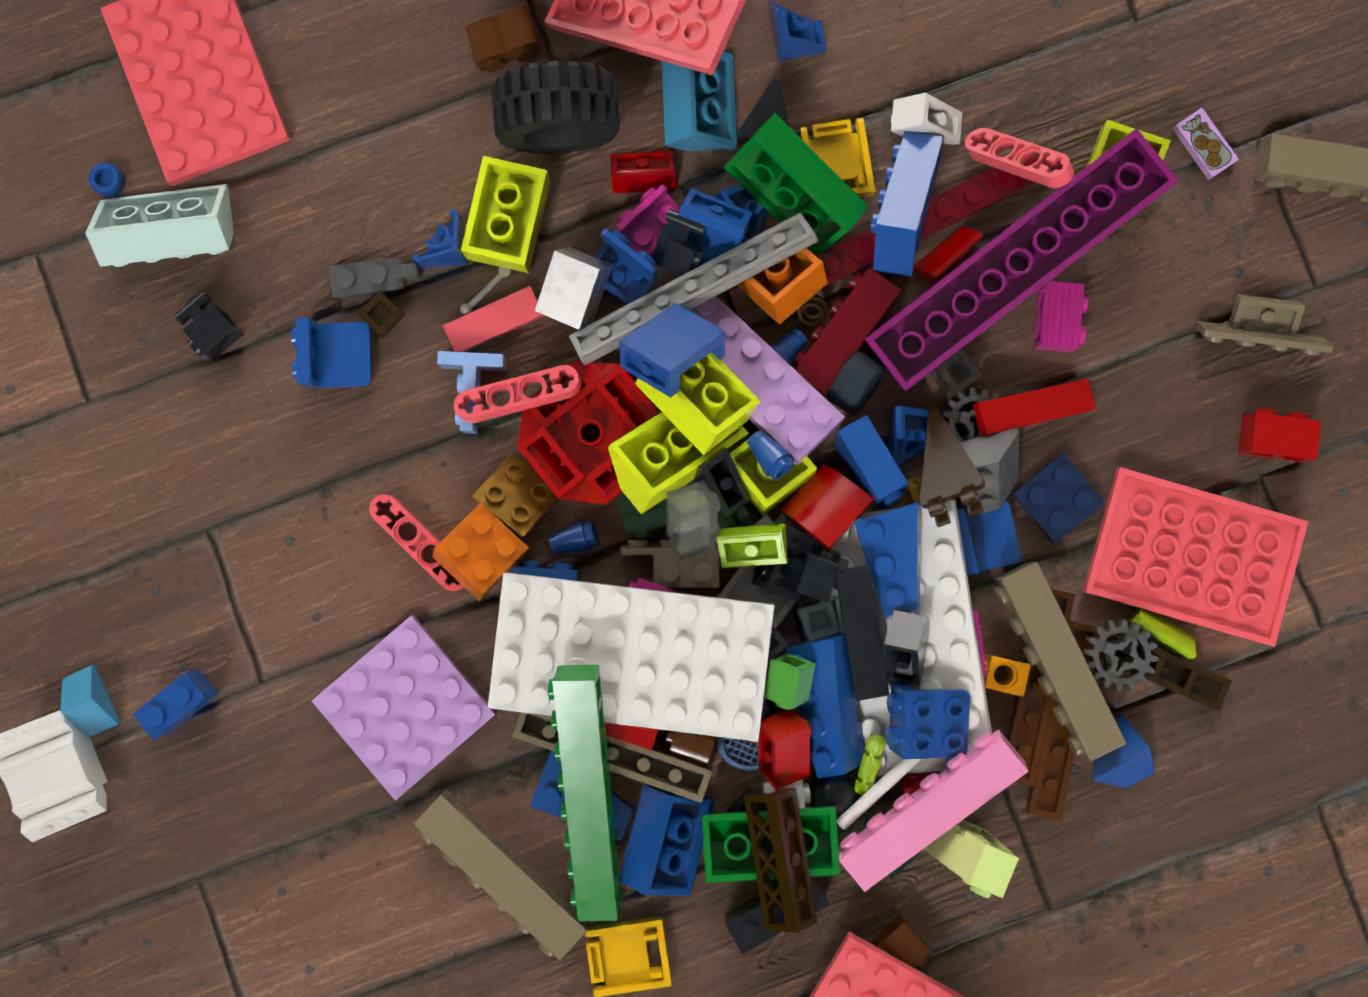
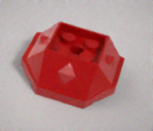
M575 361L570 366L580 376L582 381L580 391L572 398L523 410L517 448L558 499L607 505L623 492L620 489L608 450L609 445L657 416L660 412L635 384L636 382L627 371L621 368L620 364L591 362L584 366L582 361ZM568 375L562 377L563 381L559 383L563 388L569 387L568 384L571 381ZM549 381L547 384L550 388V393H552L553 389L551 386L553 384ZM542 388L539 389L529 398H535L541 394ZM591 425L597 426L600 429L599 438L595 442H586L583 439L584 429Z

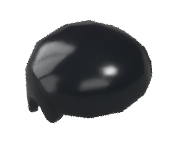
M847 774L817 778V775H815L809 784L811 807L835 806L836 820L861 796L855 792V782Z

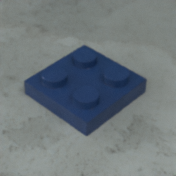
M1065 453L1057 456L1011 493L1051 544H1055L1105 504Z

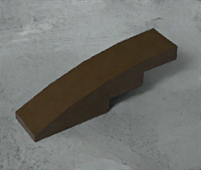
M1122 633L1113 634L1105 641L1117 640L1118 636L1122 635ZM1137 644L1136 650L1139 658H1141V649L1139 644ZM1157 647L1151 650V654L1159 657V661L1150 662V667L1156 672L1155 674L1146 672L1144 677L1147 681L1216 711H1220L1232 680L1202 669L1198 665L1171 655L1169 652ZM1116 650L1114 654L1120 660H1124L1126 656L1121 650ZM1099 651V660L1104 661L1103 655ZM1131 668L1125 671L1132 673L1135 669Z

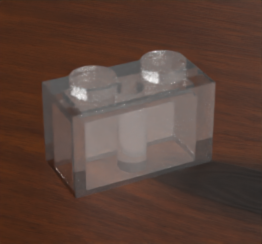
M704 480L667 492V539L680 560L716 548V536L720 532L717 511H720L721 506L717 494L709 490Z

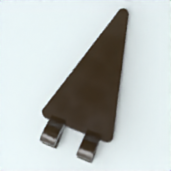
M932 407L928 414L919 503L923 509H928L931 518L935 517L936 525L939 528L951 523L945 502L961 497L964 506L967 505L970 516L984 512L978 490L985 487V482L938 408Z

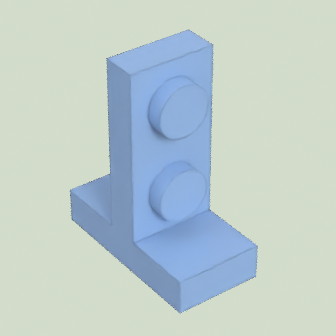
M438 351L437 364L443 369L463 370V374H458L457 377L458 393L480 387L481 371L507 372V358L504 354ZM470 400L468 401V407L464 409L468 413H472V409L476 404ZM455 412V424L460 425V431L467 434H478V422H464Z

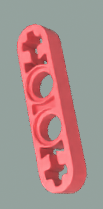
M988 128L976 129L965 139V146L973 160L1051 188H1058L1069 183L1074 176L1072 164L1068 156L1063 153ZM1009 148L1013 149L1009 155L998 157L1002 151ZM1032 157H1038V160L1034 164L1030 166H1023L1026 160Z
M561 365L463 391L455 398L454 410L464 422L477 423L572 398L580 391L582 381L573 367ZM568 375L571 380L567 388H563L559 384L563 381L562 377ZM548 379H549V380L551 381V383L553 384V385L551 386L552 389H553V392H552V393H550V388H549L548 384L546 383V380H548ZM537 382L542 385V391L539 396L529 398L525 395V390L529 384ZM500 391L510 393V400L504 406H496L494 404V397ZM483 396H486V402L490 407L489 409H486L483 405V403H485ZM470 400L476 404L472 409V413H468L464 409L468 407V401Z
M382 494L372 500L369 507L372 518L443 588L448 591H458L465 588L457 582L449 584L450 575L444 569H441L438 574L435 571L436 568L441 566L438 562L431 564L425 561L423 558L425 547L428 545L437 546L441 541L397 498ZM381 502L386 504L391 502L390 511L395 516L400 517L401 513L405 515L396 521L393 528L389 525L395 521L390 516L379 515L382 510L379 506ZM407 522L413 523L417 528V535L411 541L404 540L400 535L402 525Z

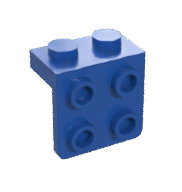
M604 229L601 232L603 246L594 257L613 265L605 290L624 305H627L650 293L658 283L657 269L654 267L656 262L644 251L640 250L637 253L628 246L630 241L619 231L614 230L611 233L609 230Z
M296 318V327L292 328L291 339L293 346L296 347V360L292 362L293 378L297 379V384L308 389L367 387L371 384V327L367 323H316L310 318Z
M1004 501L1000 509L970 517L967 516L964 508L957 510L967 576L979 574V571L1020 562L1021 554L1010 504L1007 501Z
M891 683V693L887 695L886 701L887 709L890 713V725L886 728L885 732L886 743L890 750L902 759L952 758L959 753L967 754L970 695L966 690H915L905 683Z

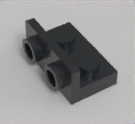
M785 525L787 563L755 566L752 584L799 602L802 593L797 591L808 555L818 551L821 543L813 536Z

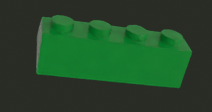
M776 113L758 129L723 167L779 223L801 212L817 237V242L807 247L815 256L822 253L846 234L868 208V205Z
M836 807L799 808L810 877L840 875ZM767 810L758 811V814L766 821L768 818ZM746 811L702 814L706 883L757 880ZM765 835L762 839L763 846L771 855L774 851L773 844ZM770 869L768 872L769 879H778V876Z

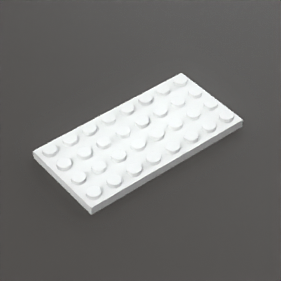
M950 500L945 502L951 523L939 528L936 525L935 517L931 518L928 509H923L920 505V607L913 610V612L928 617V642L920 686L907 685L915 690L964 689L969 693L968 753L975 747L974 743L978 738L988 732L992 734L956 501ZM897 508L865 512L858 520ZM854 524L831 548L841 554L840 558L849 561L848 568L868 565ZM872 579L885 662L884 642L892 617L885 618ZM838 597L837 599H835L837 607L840 632L842 633L844 632V627ZM887 680L889 693H891V683L901 682ZM887 696L861 700L857 705L858 719L862 722L864 752H866L865 746L870 735L878 734L885 737L886 728L890 725V713L886 703ZM887 743L885 750L882 752L883 758L878 776L885 775L902 759L889 749ZM952 758L922 759L907 774L943 771L947 768V763Z
M505 572L503 573L488 708L552 716V711L555 710V702L549 699L548 682L549 679L554 678L557 667L562 665H599L605 723L758 742L774 604Z

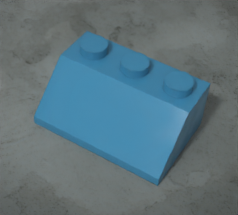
M723 51L713 75L662 61L665 146L684 151L736 149L733 54Z

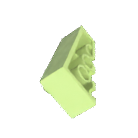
M965 820L960 821L924 848L930 855L961 877L964 883L970 885L969 889L985 898H990L991 894L1003 898L1019 860L1013 852L988 830Z

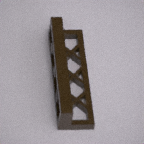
M796 787L783 788L772 793L744 795L765 931L799 933L818 922ZM756 802H766L768 813L766 821L758 814ZM765 835L773 844L774 851L771 855L763 846L762 839ZM770 869L778 876L779 886L777 889L769 882L768 872ZM775 903L783 910L785 922L775 921L773 909Z

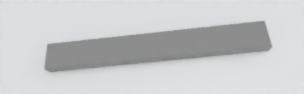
M800 212L569 335V338L585 366L619 348L620 340L672 304L676 303L690 310L816 243V234Z

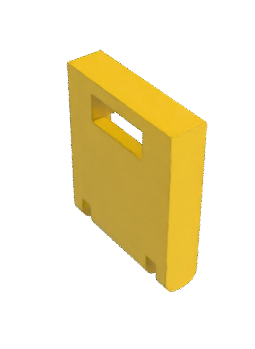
M863 118L856 119L855 121L857 133H852L850 119L812 125L813 140L808 138L807 127L799 128L800 138L843 181L855 179L856 188L851 189L859 197L874 195L875 185Z
M662 916L588 927L585 937L599 936L598 939L586 942L591 984L605 982L603 985L593 987L594 997L672 986ZM658 938L662 966L650 967L646 941Z

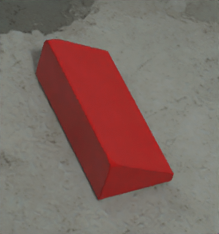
M674 150L610 154L613 193L647 192L650 188L654 187L657 189L662 184L667 188V191L675 190Z
M967 227L958 228L915 265L916 271L928 284H932L983 239V235L981 232Z

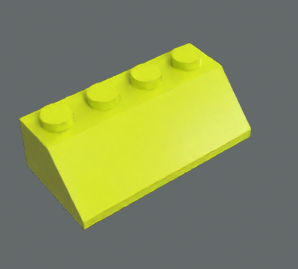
M662 412L610 444L608 450L620 489L636 509L643 514L694 480L698 466L721 448L725 447L731 453L741 445L749 433L741 426L703 455Z

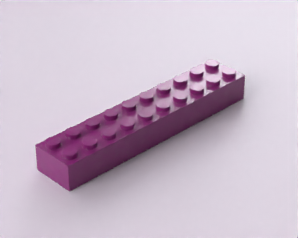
M1136 128L1075 175L1069 183L1057 189L865 339V343L905 393L1170 190L1179 180Z

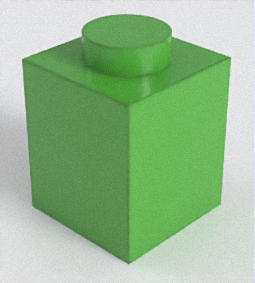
M789 653L771 659L764 698L774 701L777 707L787 710L794 709L809 701L816 663Z

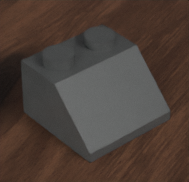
M1017 428L960 442L985 482V487L978 490L984 510L981 513L1000 509L1019 480V431ZM958 497L967 516L970 517L967 505L964 506L961 497Z

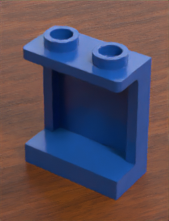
M691 188L681 204L679 216L706 226L705 238L701 247L706 250L701 263L703 265L742 244L752 213Z
M674 303L619 341L621 368L671 398L680 391V375L711 352L718 359L725 356V331Z

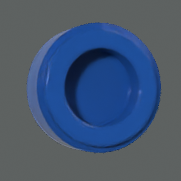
M100 163L90 171L89 183L92 189L102 196L113 197L124 189L125 176L113 164Z

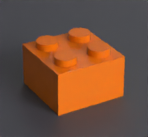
M805 248L737 284V286L780 325L827 285L828 282L823 262Z
M480 503L434 548L432 557L480 602L503 578V573L509 572L525 556L529 547Z

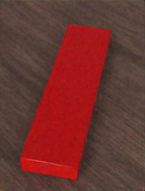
M1088 379L973 404L980 436L1096 410Z

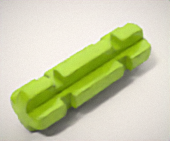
M871 734L867 739L866 752L863 753L858 771L859 778L856 779L854 786L855 792L864 795L876 783L875 778L878 776L883 758L882 752L886 747V738L883 736Z

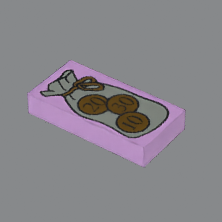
M1200 108L1172 128L1208 180L1239 160L1203 108Z

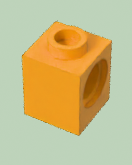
M984 654L986 658L984 663L987 665L985 670L988 671L987 675L983 677L985 688L1024 697L1031 664ZM1004 665L1007 669V677L1003 682L997 683L994 678V672L999 666Z

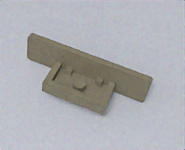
M1237 294L1228 325L1197 321L1195 326L1205 340L1222 343L1224 339L1235 340V343L1247 347H1255L1256 343L1267 344V347L1278 351H1287L1288 347L1298 348L1300 352L1309 355H1319L1320 352L1332 353L1334 348L1330 342L1322 337L1297 334L1305 310V305L1301 302Z
M628 539V544L621 546V555H654V584L663 587H719L718 544H712V539H694L693 544H680L679 539H661L660 544H647V539Z

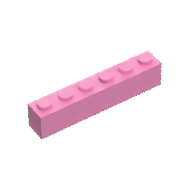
M999 729L993 734L988 732L982 735L974 743L975 747L966 755L963 753L955 755L947 763L945 770L938 775L932 773L920 783L921 788L911 795L905 793L894 802L893 809L884 815L878 813L868 821L866 829L858 835L855 832L851 833L841 842L839 861L864 892L1028 772L1024 759Z

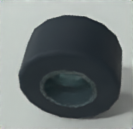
M856 352L845 363L834 379L828 391L827 399L849 415H856L877 389L884 376L885 368L864 353Z

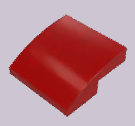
M823 464L780 511L804 533L808 532L830 551L854 525V522L874 503V498L848 478Z

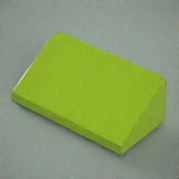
M785 524L723 528L716 537L722 568L787 563Z
M1135 608L1127 621L1129 625L1133 622L1140 624V632L1144 630L1151 633L1149 638L1177 656L1186 659H1194L1196 657L1194 637L1161 615L1141 608Z

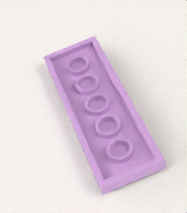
M717 296L689 310L725 331V356L720 360L761 401L749 419L764 434L792 454L791 459L795 464L798 465L844 421V415Z

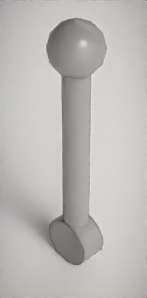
M499 267V273L469 303L461 305V314L471 313L473 307L502 278L510 277L511 269Z

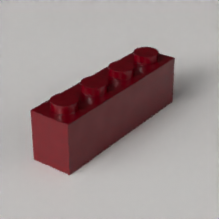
M870 267L864 275L857 272L847 286L851 290L849 296L845 301L841 298L836 301L828 313L833 317L826 327L820 324L811 336L810 340L814 342L813 346L807 353L801 350L792 362V367L823 397L830 389L839 371L852 355L857 352L901 290Z

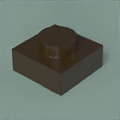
M381 291L357 313L382 338L405 316Z

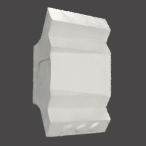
M60 710L0 733V777L4 781L10 796L12 812L22 820L20 833L31 842L107 811V795L102 784L108 781L92 741L66 718Z

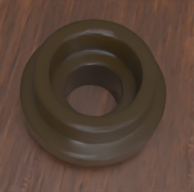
M815 294L796 312L804 324L814 326L826 319L829 305L823 297Z

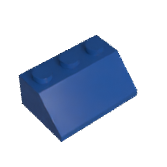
M644 784L618 881L643 895L690 896L704 845L702 814L712 813L715 800L703 797L702 803Z

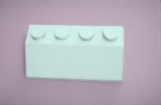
M227 184L100 200L85 232L100 267L109 265L121 267L133 262L145 261L153 263L165 258L177 257L184 259L196 254L209 253L216 255L228 251L234 230Z

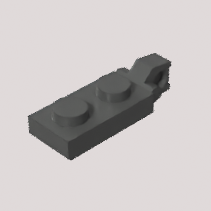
M388 258L328 266L332 298L334 300L376 295L379 291L383 294L399 292V289L405 288L404 282L421 280L420 267L417 263L402 264L401 259Z

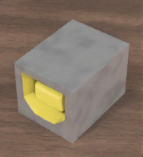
M571 247L555 250L535 311L578 330L592 324L613 265Z

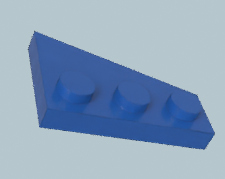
M919 502L854 522L885 618L892 617L894 610L907 612L920 607Z
M550 751L530 807L562 818L561 806L565 796L564 792H560L558 788L559 771H562L561 762H556L555 752ZM611 790L615 837L617 840L622 841L633 812V807Z

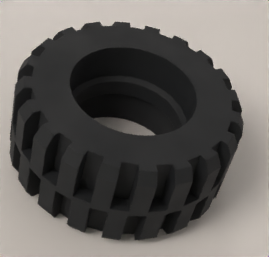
M577 61L530 63L529 66H518L513 68L512 71H505L500 77H497L491 89L495 136L501 144L509 149L514 148L515 151H527L532 154L581 152L589 150V148L600 147L603 143L611 142L620 130L617 82L609 71L600 66L594 67L593 64L586 62L581 64L577 63Z

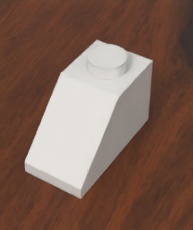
M927 93L895 99L891 116V131L902 137L904 131L943 137L942 144H960L962 112Z

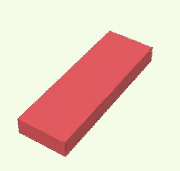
M528 286L444 324L443 328L454 352H468L545 316L535 311L538 301L531 286Z

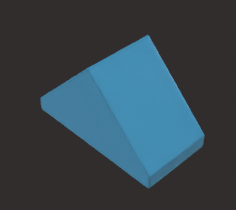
M95 664L62 679L60 712L88 738L121 723Z

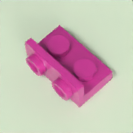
M663 184L657 189L654 187L650 188L641 197V204L633 211L631 209L626 210L616 221L618 225L615 227V230L619 231L630 241L628 246L637 253L642 250L649 256L653 254L658 236L668 223L665 219L669 209L680 211L679 205L667 194V188Z

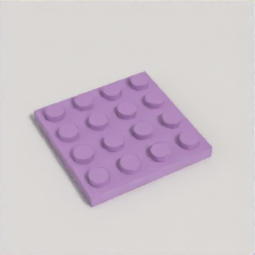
M414 615L406 619L312 700V703L395 801L497 714L494 709L488 708V702Z

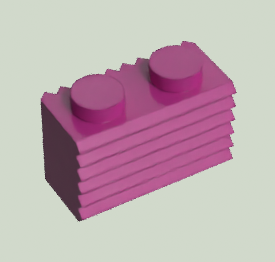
M1050 281L1038 290L1033 349L1072 353L1078 350L1080 345L1084 344L1086 338V327L1081 325L1082 313H1086L1088 308L1089 296L1084 293L1083 283Z

